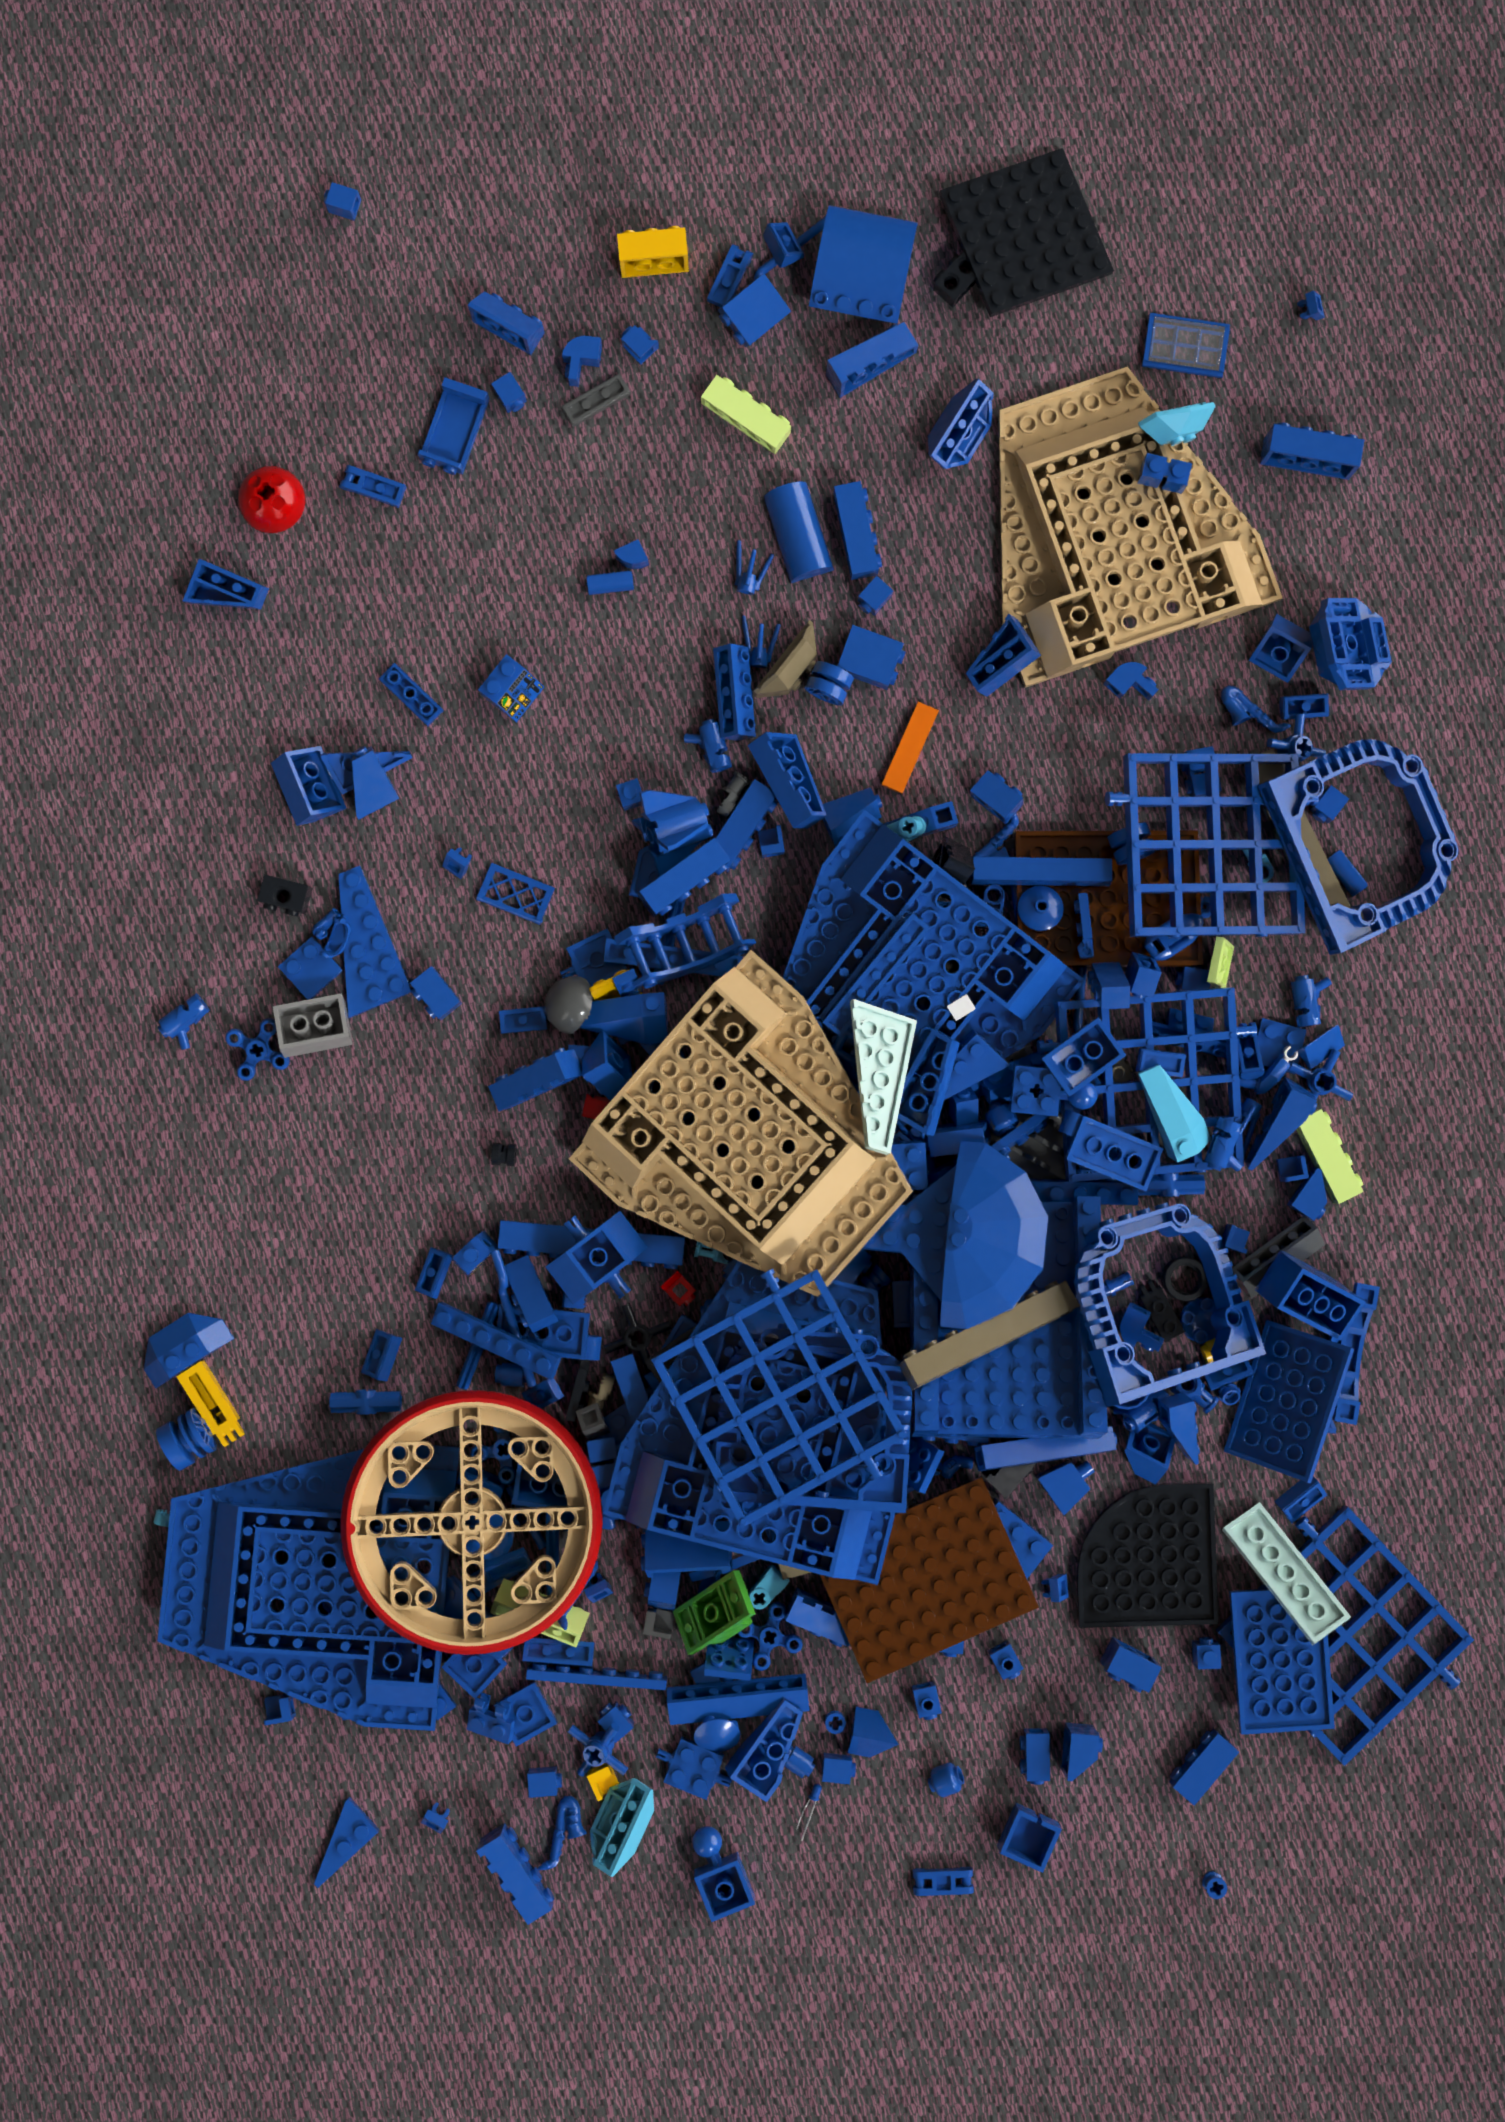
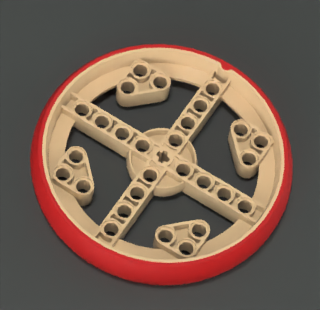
M482 1390L457 1391L426 1399L401 1412L383 1426L363 1450L352 1470L346 1486L341 1511V1540L347 1568L355 1587L374 1614L395 1632L418 1645L436 1651L463 1655L486 1654L517 1646L542 1633L560 1619L576 1601L591 1576L601 1544L603 1527L602 1502L595 1473L587 1456L571 1433L554 1417L528 1401L512 1395ZM473 1419L476 1421L477 1429L474 1432L470 1433L464 1429V1422L466 1420ZM481 1425L502 1428L518 1435V1437H514L508 1443V1453L537 1481L546 1482L551 1479L554 1468L563 1485L568 1506L505 1508L502 1500L494 1492L483 1487ZM459 1426L461 1488L452 1492L443 1501L439 1511L376 1514L380 1492L386 1478L388 1477L393 1487L403 1488L433 1457L434 1446L429 1441L422 1439L440 1430ZM544 1440L549 1444V1448L545 1453L536 1451L535 1445L538 1441ZM521 1441L524 1443L525 1450L522 1454L513 1453L511 1447L514 1442ZM469 1443L475 1444L478 1448L477 1454L474 1456L466 1455L464 1452L465 1445ZM426 1445L430 1449V1455L427 1458H420L417 1455V1448L419 1446ZM396 1446H402L406 1450V1456L403 1459L394 1457L393 1449ZM541 1464L547 1465L549 1467L548 1475L539 1477L536 1474L537 1466ZM469 1467H474L478 1471V1477L474 1480H469L465 1477V1470ZM395 1471H404L406 1481L397 1483L393 1478ZM470 1491L476 1492L479 1500L474 1504H469L465 1500L466 1493ZM565 1511L572 1512L574 1514L573 1521L568 1524L563 1523L560 1519L562 1513ZM542 1512L548 1513L551 1517L549 1523L545 1525L537 1521V1516ZM518 1513H522L527 1517L526 1523L522 1526H518L513 1522L514 1516ZM472 1515L475 1516V1519H479V1523H476L474 1528L469 1527L470 1524H466V1520H469ZM492 1515H500L503 1518L502 1525L498 1527L492 1526L489 1521ZM447 1516L454 1518L455 1526L451 1529L444 1528L442 1525L443 1518ZM423 1517L428 1518L431 1521V1527L427 1530H422L418 1526L419 1519ZM399 1518L404 1519L407 1522V1528L404 1531H398L394 1527L395 1520ZM375 1519L380 1520L383 1523V1530L380 1532L372 1531L370 1528L371 1521ZM568 1529L565 1549L557 1567L551 1556L540 1555L512 1585V1599L521 1605L506 1613L485 1618L484 1555L493 1551L502 1542L506 1532ZM439 1535L449 1550L462 1556L463 1619L443 1616L426 1609L433 1606L436 1602L437 1591L434 1586L405 1561L394 1564L389 1574L382 1561L376 1538ZM469 1540H477L480 1548L475 1552H470L466 1548V1543ZM544 1560L552 1564L550 1571L546 1573L538 1569L539 1563ZM470 1564H477L480 1567V1572L476 1576H471L467 1572V1567ZM398 1567L407 1569L408 1576L405 1579L396 1577L395 1570ZM545 1584L552 1588V1593L546 1597L539 1593V1588ZM518 1586H525L529 1592L527 1596L520 1598L515 1594L516 1588ZM477 1588L481 1596L477 1600H471L467 1596L469 1589ZM424 1590L430 1591L433 1595L432 1600L429 1602L421 1601L419 1597L420 1592ZM400 1591L406 1592L409 1597L408 1601L403 1604L397 1602L395 1598L396 1593ZM477 1612L480 1614L481 1621L478 1624H471L467 1618L470 1613Z

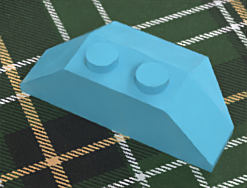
M1202 402L1158 411L1141 420L1138 424L1140 428L1160 445L1171 444V446H1175L1181 442L1185 444L1196 438L1195 434L1204 429L1216 406L1214 402Z
M636 1778L609 1788L590 1829L593 1865L610 1877H613L635 1854L654 1812L653 1789Z

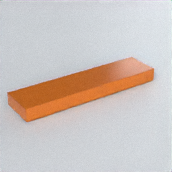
M921 702L917 703L882 782V786L900 794L903 793L939 710Z

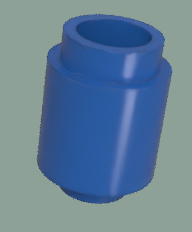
M503 1363L496 1366V1383H501V1386L524 1387L526 1379L520 1365L516 1363Z
M796 1745L794 1747L791 1746L789 1750L790 1755L784 1767L800 1778H803L805 1775L809 1777L815 1767L813 1763L814 1758Z

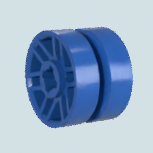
M817 661L812 670L814 677H809L805 690L816 698L830 704L842 706L847 696L845 690L850 689L854 677L840 667L827 662Z
M1146 822L1139 823V840H1153L1148 838L1151 835L1148 824ZM1125 827L1107 837L1111 849H1118L1113 853L1117 865L1127 864ZM1140 850V859L1155 853L1157 850Z

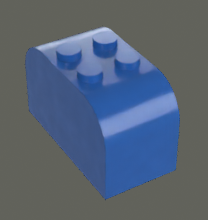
M1282 1250L1279 1251L1255 1288L1257 1293L1277 1309L1340 1341L1366 1303V1301L1331 1276Z

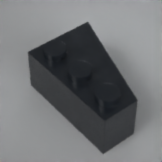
M945 836L934 853L933 862L966 887L967 880L975 870L970 849ZM943 893L939 895L951 901L950 896L948 894Z
M1015 1438L1013 1441H1015V1440H1022V1439H1028V1438ZM1037 1463L985 1470L982 1474L1007 1498L1024 1477H1027L1034 1470V1466Z

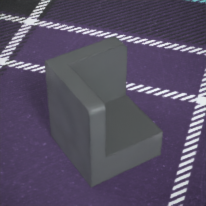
M598 1403L576 1411L582 1432L589 1441L610 1433Z
M648 1607L643 1634L671 1639L674 1622L673 1611Z

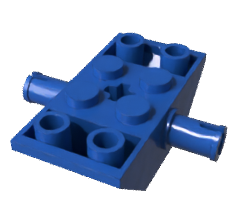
M621 1211L617 1212L592 1232H587L576 1218V1215L573 1216L570 1220L575 1225V1228L569 1220L563 1225L566 1226L575 1238V1245L548 1264L546 1269L573 1304L603 1282H608L618 1298H622L625 1295L619 1287L626 1294L631 1289L619 1275V1270L648 1247ZM594 1251L596 1253L602 1252L601 1263L592 1261L594 1257L592 1253Z

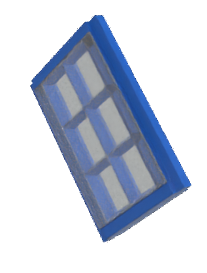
M1149 313L1142 367L1222 378L1230 324Z

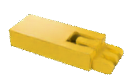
M205 1360L198 1362L176 1376L197 1411L206 1421L212 1434H216L224 1447L229 1445L225 1437L226 1435L232 1442L237 1440L233 1432L234 1430L240 1437L245 1435L237 1421L240 1419L238 1413ZM216 1406L221 1410L216 1414L221 1419L220 1423H217L210 1412Z

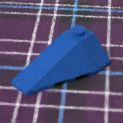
M664 992L593 1001L590 1015L579 1029L595 1033L604 1031L607 1035L635 1041L644 1045L661 1044L669 1035L667 998Z
M1284 1076L1271 1102L1274 1104L1273 1111L1264 1117L1262 1122L1263 1133L1256 1136L1245 1160L1247 1168L1251 1171L1307 1120L1309 1115H1313L1317 1108L1315 1096L1288 1077Z
M783 1699L743 1742L727 1763L725 1769L729 1777L767 1802L781 1783L782 1772L785 1763L788 1761L789 1750L792 1741L795 1739L803 1711Z

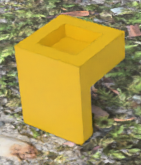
M607 1763L594 1767L587 1772L588 1781L597 1801L603 1800V1795L608 1792L610 1787L619 1784L613 1768Z

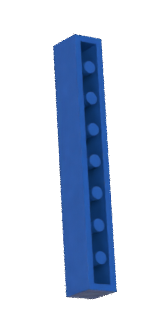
M507 1220L500 1221L498 1248L503 1249V1253L517 1254V1250L526 1251L528 1256H540V1252L549 1253L550 1258H557L575 1245L576 1240L566 1226ZM585 1228L587 1232L595 1230L593 1228ZM637 1233L648 1248L632 1261H640L641 1266L655 1267V1263H661L667 1269H678V1265H683L685 1237ZM594 1251L592 1254L595 1257V1261L602 1262V1252L596 1253Z

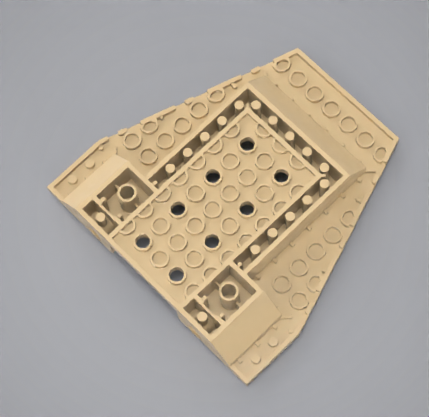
M1128 367L999 410L1002 625L1005 623V618L1008 614L1014 616L1019 620L1041 654L1040 657L1019 672L1025 688L1108 660L1115 652L1193 625L1196 630L1280 601L1283 598L1260 534L1255 528L1251 527L1246 516L1242 512L1240 513L1233 504L1231 497L1213 474L1207 471L1198 456L1196 457L1188 447V443L1183 444L1181 442L1175 446H1171V444L1160 445L1140 428L1138 422L1160 410L1157 403L1151 400L1144 391L1142 384ZM1147 453L1167 457L1168 463H1170L1171 459L1192 463L1188 484L1182 494L1163 490L1162 486L1167 479L1163 477L1158 488L1137 484L1142 461ZM1123 474H1128L1132 478V483L1125 485L1121 482L1120 477ZM1086 489L1089 492V498L1085 500L1080 499L1077 491ZM1144 517L1148 525L1144 528L1139 527L1136 524V518ZM1098 531L1103 533L1105 540L1103 542H1096L1093 539V533ZM1160 560L1163 564V569L1159 571L1154 570L1151 566V561ZM1111 574L1117 575L1120 578V583L1118 585H1111L1108 581V576ZM1169 602L1177 604V613H1170L1167 610L1166 606ZM1126 617L1133 618L1135 627H1125L1123 619Z
M752 950L748 952L736 967L712 984L591 1123L582 1141L583 1143L569 1158L618 1206L659 1223V1225L685 1237L696 1240L707 1247L720 1251L755 1269L767 1272L773 1268L775 1271L773 1276L789 1284L817 1269L828 1287L913 1192L892 1152L885 1155L865 1148L860 1096L804 996ZM688 1045L691 1048V1055L684 1059L680 1055V1049ZM720 1076L726 1081V1085L722 1090H718L714 1086L715 1079ZM657 1080L661 1088L658 1093L653 1094L649 1086L652 1081ZM752 1108H757L760 1112V1118L755 1122L751 1121L748 1116ZM687 1112H692L695 1117L691 1125H686L683 1121V1116ZM786 1140H792L795 1144V1149L790 1154L783 1150V1144ZM722 1143H725L729 1148V1153L725 1157L719 1156L717 1152L718 1146ZM756 1175L761 1176L764 1181L760 1189H756L752 1185V1179ZM814 1280L799 1288L816 1297L821 1295Z

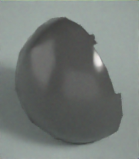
M581 976L564 977L551 986L545 998V1012L548 1021L554 1028L565 1034H574V1031L579 1029L590 1015L592 995L589 988L591 986L585 978Z

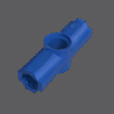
M1179 1173L1153 1175L1147 1191L1139 1189L1138 1196L1159 1195V1197H1176L1179 1195L1204 1194V1175H1179Z
M366 1389L355 1390V1392L330 1393L329 1408L331 1413L356 1412L358 1415L376 1414L377 1412L401 1411L402 1395L401 1391H376L375 1389H368V1391Z

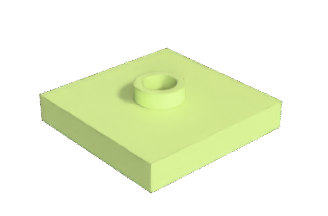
M1216 936L1207 982L1215 988H1223L1227 985L1234 946L1224 937Z

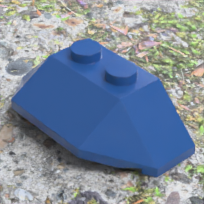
M979 379L972 381L951 398L928 435L929 456L943 469L968 464L991 427L993 392Z
M187 1313L148 1338L144 1371L157 1389L235 1338L223 1319Z

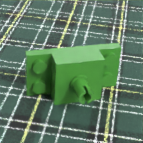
M740 1570L731 1571L673 1611L688 1655L699 1652L709 1644L725 1642L753 1623L751 1617L756 1614Z

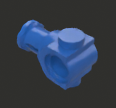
M1200 1377L1192 1379L1191 1385L1187 1389H1183L1181 1384L1172 1386L1173 1388L1170 1391L1174 1395L1183 1392L1202 1407L1205 1414L1210 1412L1219 1401L1217 1396H1212L1204 1389L1205 1384L1199 1379Z

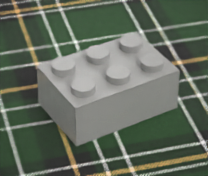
M342 993L273 1006L279 1049L284 1058L353 1045L346 1002Z

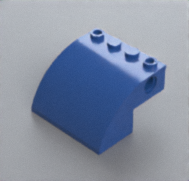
M829 205L816 262L809 307L898 324L918 222Z

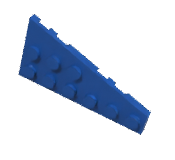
M360 865L338 874L341 915L344 914L346 916V922L351 927V933L344 949L348 1018L412 993V988Z

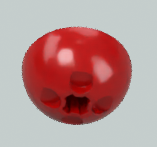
M264 466L255 469L243 480L238 492V506L243 518L251 527L265 533H278L291 528L300 519L305 508V492L300 481L288 470L277 466Z

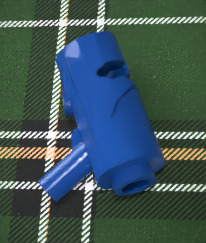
M714 719L703 721L701 723L702 726L698 728L700 735H684L685 743H696L704 749L705 755L703 756L710 772L717 773L732 768L730 756L723 754L728 750V747L726 746L725 739H721L719 722H715Z
M1308 975L1294 977L1295 981L1291 982L1294 1010L1303 1011V1014L1296 1016L1298 1028L1321 1024L1320 1005H1318L1317 999L1319 998L1320 991L1332 985L1331 980L1325 977L1314 984V979H1309Z
M197 993L187 999L186 1002L189 1009L181 1004L159 1020L160 1025L158 1029L165 1038L170 1036L172 1039L177 1036L181 1050L190 1048L186 1034L190 1030V1026L193 1023L197 1024L210 1011L207 1004Z
M1218 1116L1215 1128H1217L1219 1133L1212 1134L1211 1136L1212 1140L1204 1160L1208 1162L1207 1167L1221 1171L1222 1167L1227 1168L1229 1164L1235 1171L1241 1170L1243 1165L1233 1156V1149L1238 1142L1242 1124Z
M1160 1390L1150 1394L1147 1400L1137 1408L1127 1410L1114 1406L1113 1413L1123 1416V1425L1128 1431L1138 1433L1151 1422L1159 1419L1158 1399L1170 1395L1166 1391Z

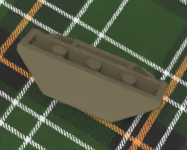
M809 620L754 689V697L763 698L788 695L792 690L796 692L803 683L801 679L806 672L808 674L812 672L817 657L812 621Z

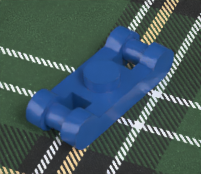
M972 1867L944 1869L915 1868L912 1870L913 1878L915 1879L913 1894L916 1896L974 1893V1885L971 1883V1877L973 1876ZM955 1878H962V1884L956 1885ZM924 1879H931L932 1886H926Z

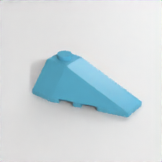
M1158 1064L1139 1072L1140 1082L1168 1157L1176 1162H1180L1200 1153L1211 1140L1204 1118L1161 1065Z

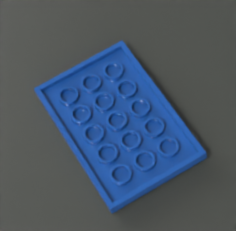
M1266 1320L1261 1335L1266 1354L1253 1359L1251 1367L1254 1374L1247 1378L1224 1452L1311 1484L1354 1349Z
M1269 1589L1229 1591L1239 1733L1245 1735L1335 1729L1328 1635L1312 1645Z

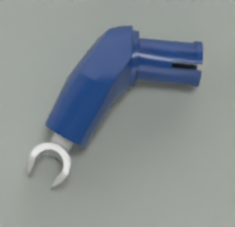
M1286 1046L1283 1049L1284 1057H1278L1264 1071L1263 1076L1259 1078L1245 1080L1241 1078L1239 1072L1240 1087L1253 1089L1259 1095L1265 1094L1282 1079L1291 1066L1288 1063L1289 1060H1295L1298 1057V1052L1296 1051L1293 1056L1288 1057L1287 1051L1291 1046Z

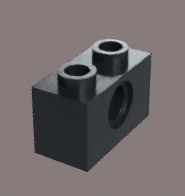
M264 874L257 901L263 904L264 909L276 911L277 908L285 909V914L298 917L299 913L306 915L313 888L308 885ZM288 891L290 895L288 901L281 903V893Z

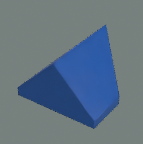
M856 1706L847 1753L873 1757L899 1745L878 1710Z

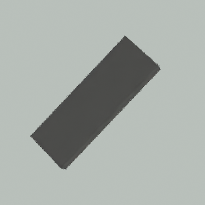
M619 373L562 405L561 409L571 426L575 427L631 395V391Z

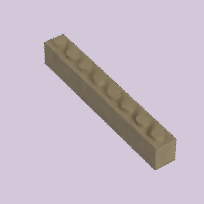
M1272 748L1261 754H1275ZM1258 764L1259 784L1285 773L1281 764ZM1265 807L1263 809L1264 815L1268 821H1272L1269 811ZM1303 811L1301 818L1302 840L1310 852V859L1314 868L1319 873V880L1329 904L1339 903L1350 908L1351 906ZM1276 828L1273 829L1276 839L1280 840ZM1284 849V850H1283L1284 855H1285L1286 859L1289 861V858H1288V856H1287V854H1286V851H1285V849Z
M1054 1281L1044 1287L1046 1291L1039 1294L1036 1290L1026 1295V1300L1021 1303L1017 1302L1013 1310L1006 1311L989 1321H985L960 1333L954 1330L944 1336L945 1340L939 1343L937 1340L924 1345L925 1350L919 1353L913 1350L903 1356L904 1360L899 1366L911 1390H915L1073 1312L1080 1305L1067 1281L1060 1284Z

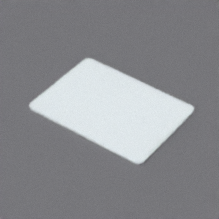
M967 994L947 1006L956 1021L976 1009Z

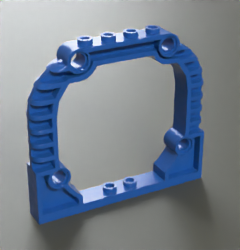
M1359 740L1257 785L1329 955L1339 954L1385 932L1387 929L1422 913L1435 904L1444 892L1447 876L1451 873V861L1456 859L1459 849L1455 841V834L1450 829L1446 813L1442 809L1437 798V792L1429 779L1428 770L1417 755L1411 754L1406 756L1400 749L1392 747L1384 741ZM1370 764L1383 768L1390 783L1403 789L1424 839L1420 848V856L1425 870L1417 885L1378 907L1371 903L1355 905L1350 908L1339 903L1330 905L1320 883L1319 873L1312 864L1310 852L1303 843L1295 820L1302 818L1308 800L1322 795L1325 781L1359 765Z
M1168 1202L1154 1206L1155 1211L1152 1212L1150 1208L1136 1211L1137 1216L1132 1217L1131 1213L1119 1216V1222L1114 1223L1113 1218L1099 1222V1228L1090 1230L1086 1234V1246L1080 1252L1082 1254L1075 1265V1296L1081 1307L1080 1312L1085 1320L1084 1325L1089 1332V1341L1092 1342L1094 1350L1089 1351L1106 1407L1120 1405L1266 1354L1249 1300H1242L1240 1294L1242 1291L1241 1288H1238L1236 1282L1238 1278L1233 1273V1263L1229 1260L1227 1254L1229 1251L1222 1242L1223 1238L1221 1235L1218 1236L1211 1224H1207L1199 1219L1197 1215H1191L1189 1208L1184 1204L1169 1206ZM1155 1230L1166 1237L1182 1235L1194 1246L1201 1259L1215 1302L1216 1310L1212 1313L1211 1322L1217 1330L1216 1339L1211 1350L1212 1361L1201 1365L1199 1361L1185 1365L1186 1370L1183 1371L1181 1367L1167 1371L1168 1376L1157 1380L1153 1379L1151 1372L1141 1367L1134 1360L1135 1353L1133 1347L1129 1343L1121 1341L1103 1282L1106 1258L1119 1253L1125 1239Z
M778 1323L777 1328H767L764 1330L760 1339L754 1341L759 1352L769 1347L765 1343V1337L768 1334H776L779 1341L791 1335L788 1326ZM825 1327V1331H815L804 1337L810 1351L852 1353L843 1333L839 1332L840 1328ZM849 1328L860 1349L863 1341L871 1340L873 1342L874 1349L872 1352L862 1353L870 1367H877L886 1384L887 1399L908 1437L873 1456L874 1462L879 1461L881 1458H888L891 1463L890 1467L887 1470H883L884 1475L873 1481L869 1478L859 1486L857 1497L830 1496L828 1491L817 1490L815 1494L804 1493L784 1505L906 1513L912 1390L899 1366L900 1362L889 1352L880 1348L879 1342L874 1336L863 1334L864 1329ZM795 1342L765 1358V1360L779 1359L789 1349H800ZM746 1345L731 1358L725 1370L752 1356ZM756 1364L724 1381L741 1413L743 1412L744 1389L748 1374ZM721 1393L718 1426L733 1418ZM887 1414L885 1437L896 1432ZM739 1426L717 1437L715 1460L723 1475L751 1460L752 1451L749 1445L742 1441V1432ZM743 1448L747 1452L746 1458L743 1460L735 1459L733 1456L734 1450ZM753 1470L728 1483L738 1502L767 1503L776 1498L774 1492L762 1491V1480ZM714 1478L713 1500L727 1501L723 1493L717 1489Z

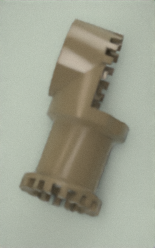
M604 1373L602 1376L604 1380H601L603 1384L600 1383L601 1387H599L598 1393L588 1392L589 1400L587 1406L598 1403L601 1412L604 1402L611 1395L616 1376Z

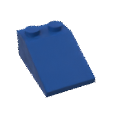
M1098 1017L1079 1029L1041 1059L1068 1097H1070L1124 1058L1126 1054Z

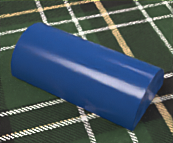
M803 481L792 482L769 491L764 496V501L790 583L834 571L807 483Z

